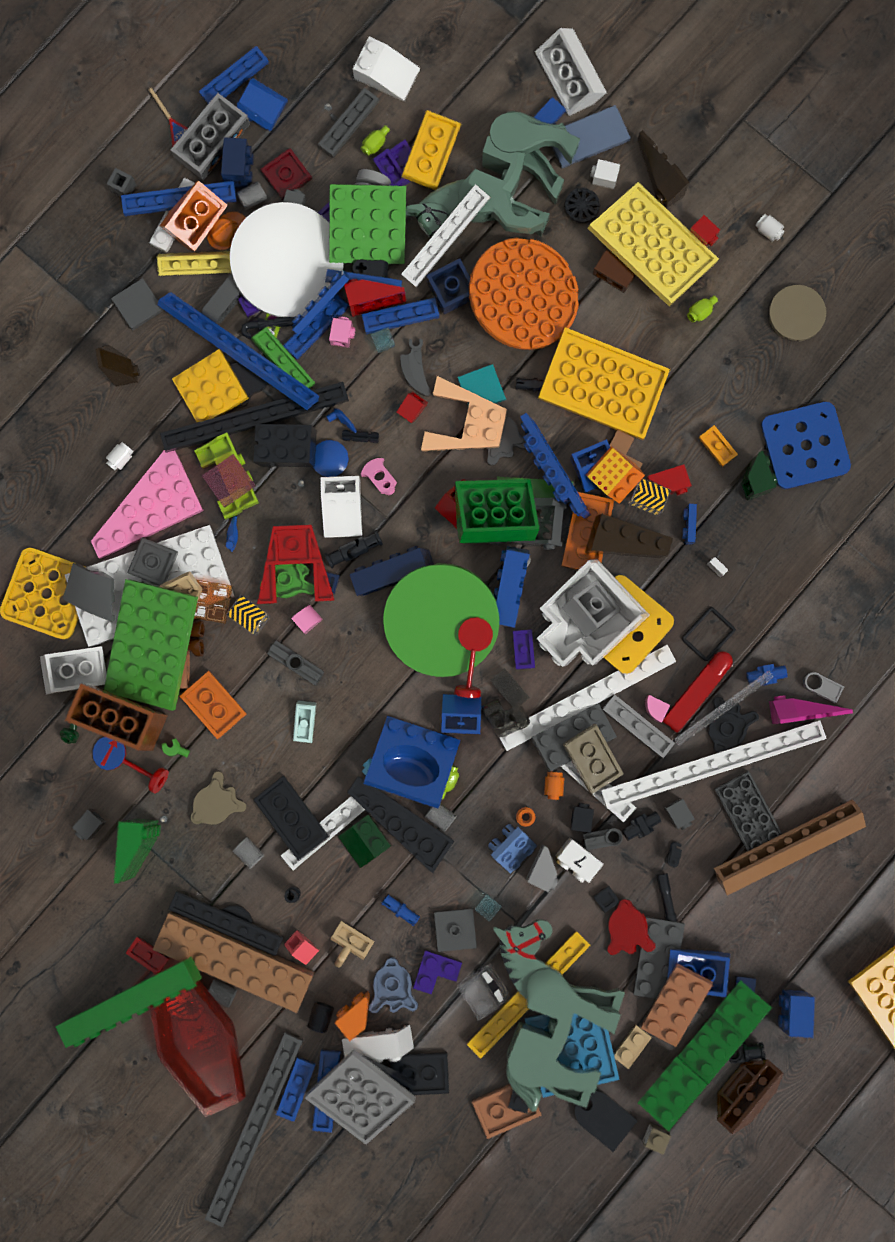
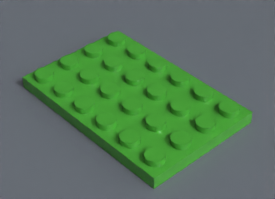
M125 579L104 690L171 711L176 710L198 597Z

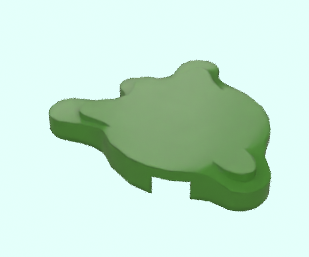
M304 564L276 565L277 597L287 599L299 593L314 595V585L305 581V577L310 574V569Z

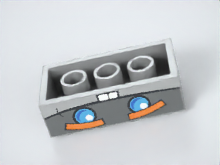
M217 93L171 148L174 159L204 181L222 159L224 137L239 138L250 125L248 117L235 105Z

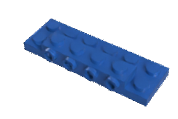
M527 413L520 416L523 421L521 426L527 434L523 437L526 441L524 446L529 454L531 452L534 454L535 459L533 461L537 468H542L545 472L543 478L548 485L552 484L555 491H553V494L557 501H562L564 504L571 501L569 506L578 517L581 515L586 519L591 516V513L535 421Z

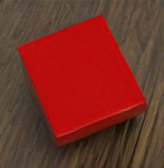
M414 392L408 393L397 413L410 423H413L422 413L428 402Z

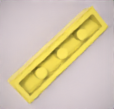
M230 251L158 254L157 256L159 276L231 273Z

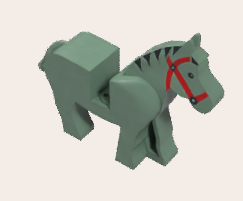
M537 919L522 927L513 926L512 924L505 929L493 927L494 932L500 938L501 956L508 975L520 994L526 998L528 1009L551 1017L547 1026L549 1032L519 1021L506 1055V1073L512 1089L525 1101L532 1112L537 1110L541 1099V1091L538 1087H545L556 1097L586 1108L591 1092L595 1093L601 1076L600 1070L594 1067L588 1069L570 1068L562 1064L557 1058L567 1040L573 1014H577L615 1034L621 1016L619 1009L625 992L619 988L602 990L590 986L571 985L557 969L536 958L535 953L540 948V942L548 939L553 932L552 926L545 919Z

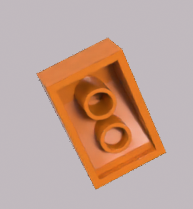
M197 180L169 211L159 226L188 250L195 251L228 205Z

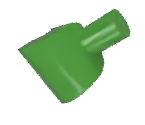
M176 738L172 739L173 747L171 748L168 747L166 742L161 744L162 750L167 756L174 757L178 754L184 757L189 756L190 750L181 747Z

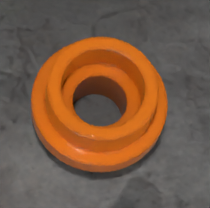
M523 807L518 810L516 820L521 826H531L535 821V813L532 809ZM524 813L529 814L527 821L522 819Z

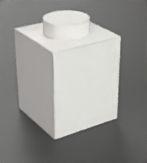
M598 159L597 166L593 165L590 176L594 177L592 184L614 189L620 164Z

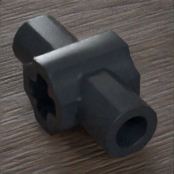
M656 811L647 816L643 813L629 821L631 825L622 829V833L627 841L636 836L640 839L653 832V827L662 822Z

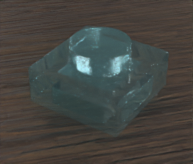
M389 327L371 334L378 353L395 347Z
M486 894L475 907V910L490 922L502 906Z

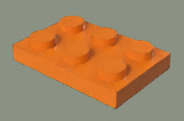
M210 671L206 672L180 695L181 699L217 740L247 715Z

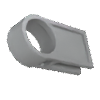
M816 672L808 673L803 678V686L806 690L833 703H837L844 689V686ZM810 675H816L819 678L820 684L818 688L811 689L807 685V678Z

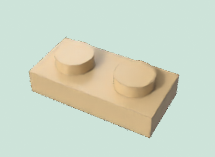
M635 1024L614 1052V1058L629 1069L652 1037Z

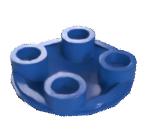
M322 441L316 445L315 467L313 468L322 476L338 477L347 467L349 460L348 452L337 441Z

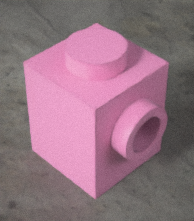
M341 316L338 319L333 318L329 338L330 344L349 348L351 338L354 339L355 327H353L352 321Z

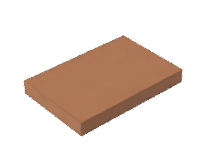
M510 1084L472 1100L487 1139L542 1116L539 1107L535 1112L528 1109L527 1114L508 1108L513 1090Z

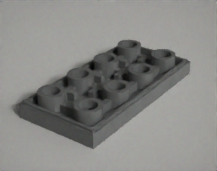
M749 771L714 788L747 852L782 835Z

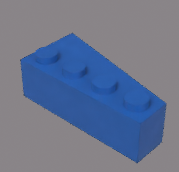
M507 546L506 550H502L500 561L504 562L503 569L498 570L497 580L500 581L499 588L494 590V597L497 599L496 602L499 610V625L515 628L530 550Z

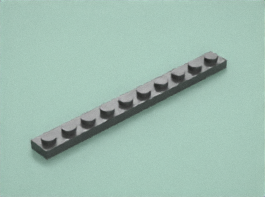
M287 1032L284 1033L205 1220L221 1227L224 1226L303 1039Z

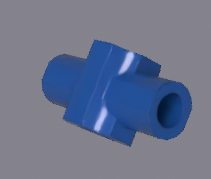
M774 664L756 667L757 671L746 673L749 685L760 683V686L763 684L777 683L778 679L788 677L785 665L774 667Z

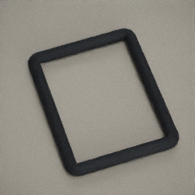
M710 607L683 635L682 641L704 661H709L735 633L736 629L716 609ZM712 611L732 630L705 657L686 638Z

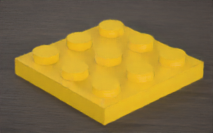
M220 349L172 378L197 423L222 416L249 399Z

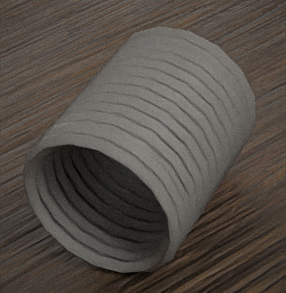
M258 181L237 192V196L245 210H249V208L251 209V207L267 200Z
M440 804L439 809L432 807L425 815V818L445 832L455 820L456 815Z
M246 837L234 848L233 852L247 865V868L251 869L261 860L264 854L253 844L254 842L250 838Z

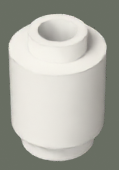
M764 214L756 224L758 231L771 241L775 239L778 241L785 232L783 230L784 225L771 215L767 216Z
M121 442L107 455L106 459L108 461L106 464L114 470L117 468L121 470L130 460L131 454L134 451Z

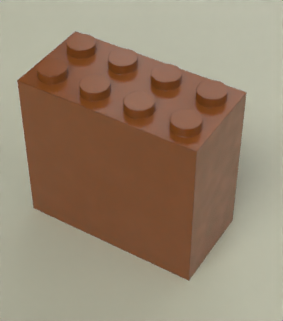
M80 683L65 721L136 750L153 751L168 715L97 686Z

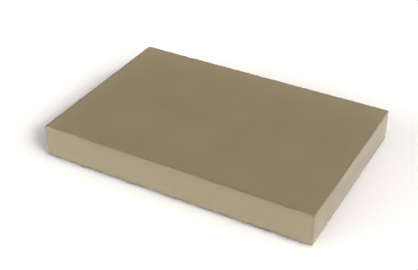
M597 724L591 725L563 743L566 752L590 794H594L624 774Z

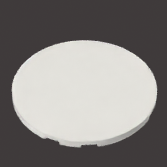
M280 202L257 209L241 223L232 240L230 267L237 288L250 304L273 316L296 317L298 314L302 315L306 311V305L311 300L315 301L319 297V291L324 286L328 287L331 284L325 282L327 270L343 271V263H329L328 221L316 211L300 204Z

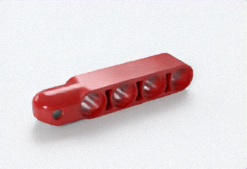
M724 651L715 654L667 712L662 722L678 733L733 664L732 656Z

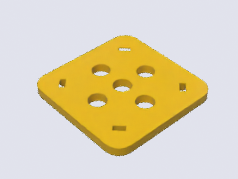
M34 548L23 550L1 604L0 615L8 621L65 640L70 638L79 617L75 606L70 603L62 605L60 598L64 595L67 586L65 574L70 573L73 562ZM55 570L59 574L58 579L51 581L49 573ZM27 582H32L34 589L28 593L25 591L24 586ZM46 588L52 591V595L48 599H44L42 596V592ZM39 606H43L45 609V613L41 617L35 614V610ZM62 623L66 625L61 628L58 627V625Z
M618 575L615 578L650 614L634 631L630 632L603 657L622 674H630L671 630L674 625V618L624 575ZM661 618V625H657V619ZM641 632L644 638L642 641L636 642L632 638L633 634ZM622 658H629L630 660L622 661Z

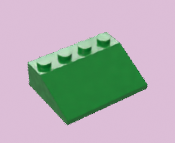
M531 479L455 481L456 522L459 543L535 541L539 532V523Z
M132 819L118 823L114 883L118 884L136 876L155 844L157 836H160L161 825H158V820Z

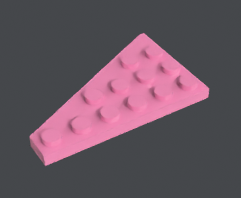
M165 450L91 540L99 559L140 541L141 538H147L204 511L176 450L168 453Z

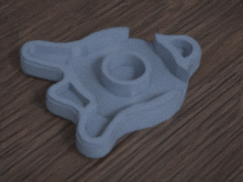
M388 958L385 965L378 970L374 977V998L369 1005V1011L372 1013H377L385 1004L389 1005L390 1011L393 1013L402 1007L410 1011H415L418 1007V1003L411 993V976L398 963L396 958Z

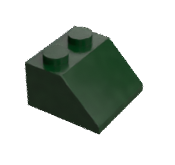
M370 814L338 836L360 868L392 846Z

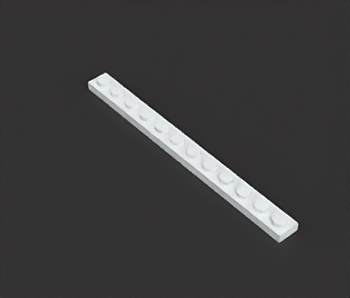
M816 721L601 790V795L606 809H610L827 738L821 721Z

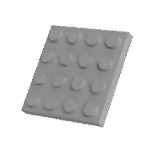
M356 1050L351 1051L311 1088L305 1096V1099L364 1144H368L409 1108L416 1098Z

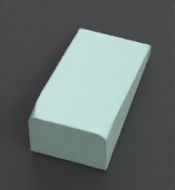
M297 701L293 741L312 743L316 702Z

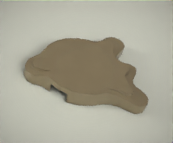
M215 772L211 783L200 790L195 796L193 813L191 814V821L194 824H218L226 820L232 813L244 812L247 809L246 803L236 798L234 787L224 789V774L222 772Z

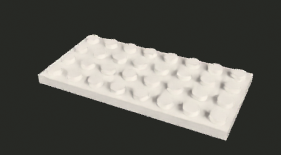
M210 525L158 542L160 545L178 551L167 581L190 571L199 584L210 585L209 595L201 600L199 599L197 604L211 606L235 597ZM136 550L86 567L90 571H102L114 578L113 592L115 595V602L112 603V615H115V621H108L75 606L88 647L114 639L125 579L159 586L127 573ZM70 573L65 574V578H66V581H67V582H68V578H69ZM217 587L228 588V598H224L227 595L218 597L222 594L218 595L217 592L216 596H212V593L214 595L213 589H218Z

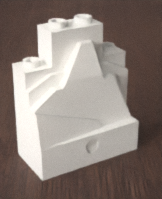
M598 559L589 560L540 608L543 612L542 616L547 621H552L553 623L536 639L540 642L539 646L553 656L552 660L558 666L564 667L568 665L579 653L582 654L581 658L587 664L595 665L630 632L634 631L650 614ZM597 580L621 611L588 637H585L562 607L572 597Z

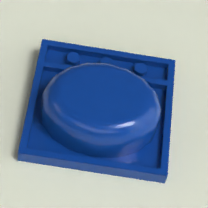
M387 716L364 784L439 809L460 740Z

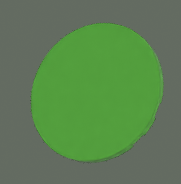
M437 563L419 567L398 581L387 599L383 624L391 649L403 663L422 674L448 677L462 674L469 669L471 651L463 647L459 641L458 631L461 624L469 618L479 617L485 619L493 630V638L490 645L486 649L476 651L474 667H476L487 657L496 642L500 617L495 597L480 577L457 565Z

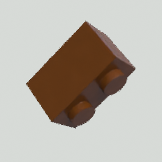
M607 250L593 271V275L623 293L626 292L636 276L614 253Z

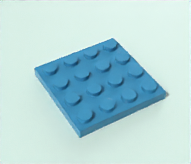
M539 1014L526 1017L525 1023L549 1032L547 1026L551 1017ZM573 1014L567 1040L557 1060L574 1069H588L592 1067L599 1069L601 1076L597 1085L620 1080L609 1032L587 1019ZM540 1087L543 1098L554 1095L545 1087Z

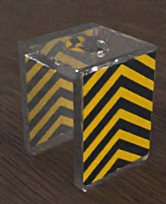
M642 478L634 488L629 505L659 517L664 510L671 490Z
M242 595L239 596L226 614L255 636L259 634L270 619V615Z

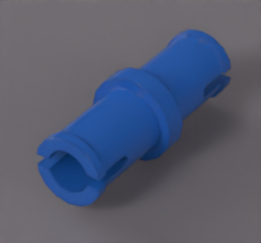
M389 894L381 903V905L394 912L397 918L401 917L411 926H414L420 918L419 915L408 909L405 903L401 904Z

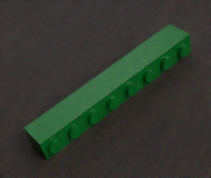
M191 956L55 1027L65 1048L71 1045L77 1047L85 1042V1038L89 1037L91 1040L101 1034L100 1030L105 1029L107 1032L117 1026L116 1022L121 1021L123 1024L133 1018L132 1014L137 1013L139 1016L149 1010L148 1006L153 1005V1007H157L165 1002L164 998L169 997V999H172L181 994L180 990L185 988L188 991L196 987V982L202 977Z

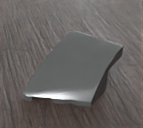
M73 563L63 600L90 614L108 621H115V615H112V603L115 602L113 592L114 578L102 571H90L80 564Z

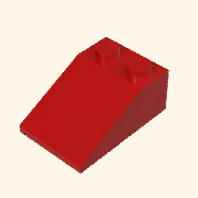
M352 279L344 285L352 317L406 303L404 287L363 279Z

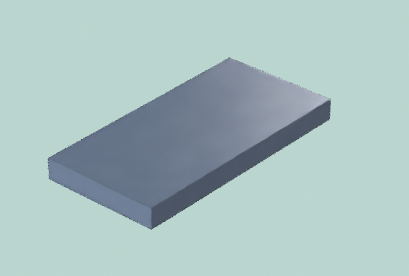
M615 105L566 125V129L571 135L580 138L579 147L571 164L567 162L558 148L553 146L552 148L561 168H565L630 141V136Z

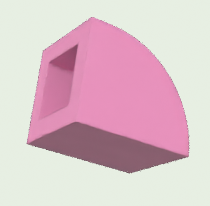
M311 605L305 607L291 618L305 634L323 620Z
M647 695L645 708L648 715L654 721L662 723L670 705L651 695Z

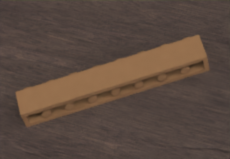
M854 800L838 806L715 867L714 870L718 882L728 896L865 828L863 812Z

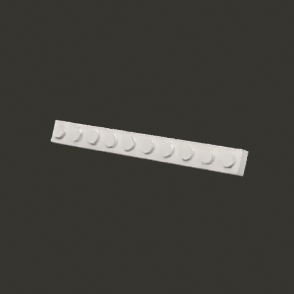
M668 645L649 654L632 673L622 674L616 671L499 733L498 736L506 751L544 730L675 663L676 660Z

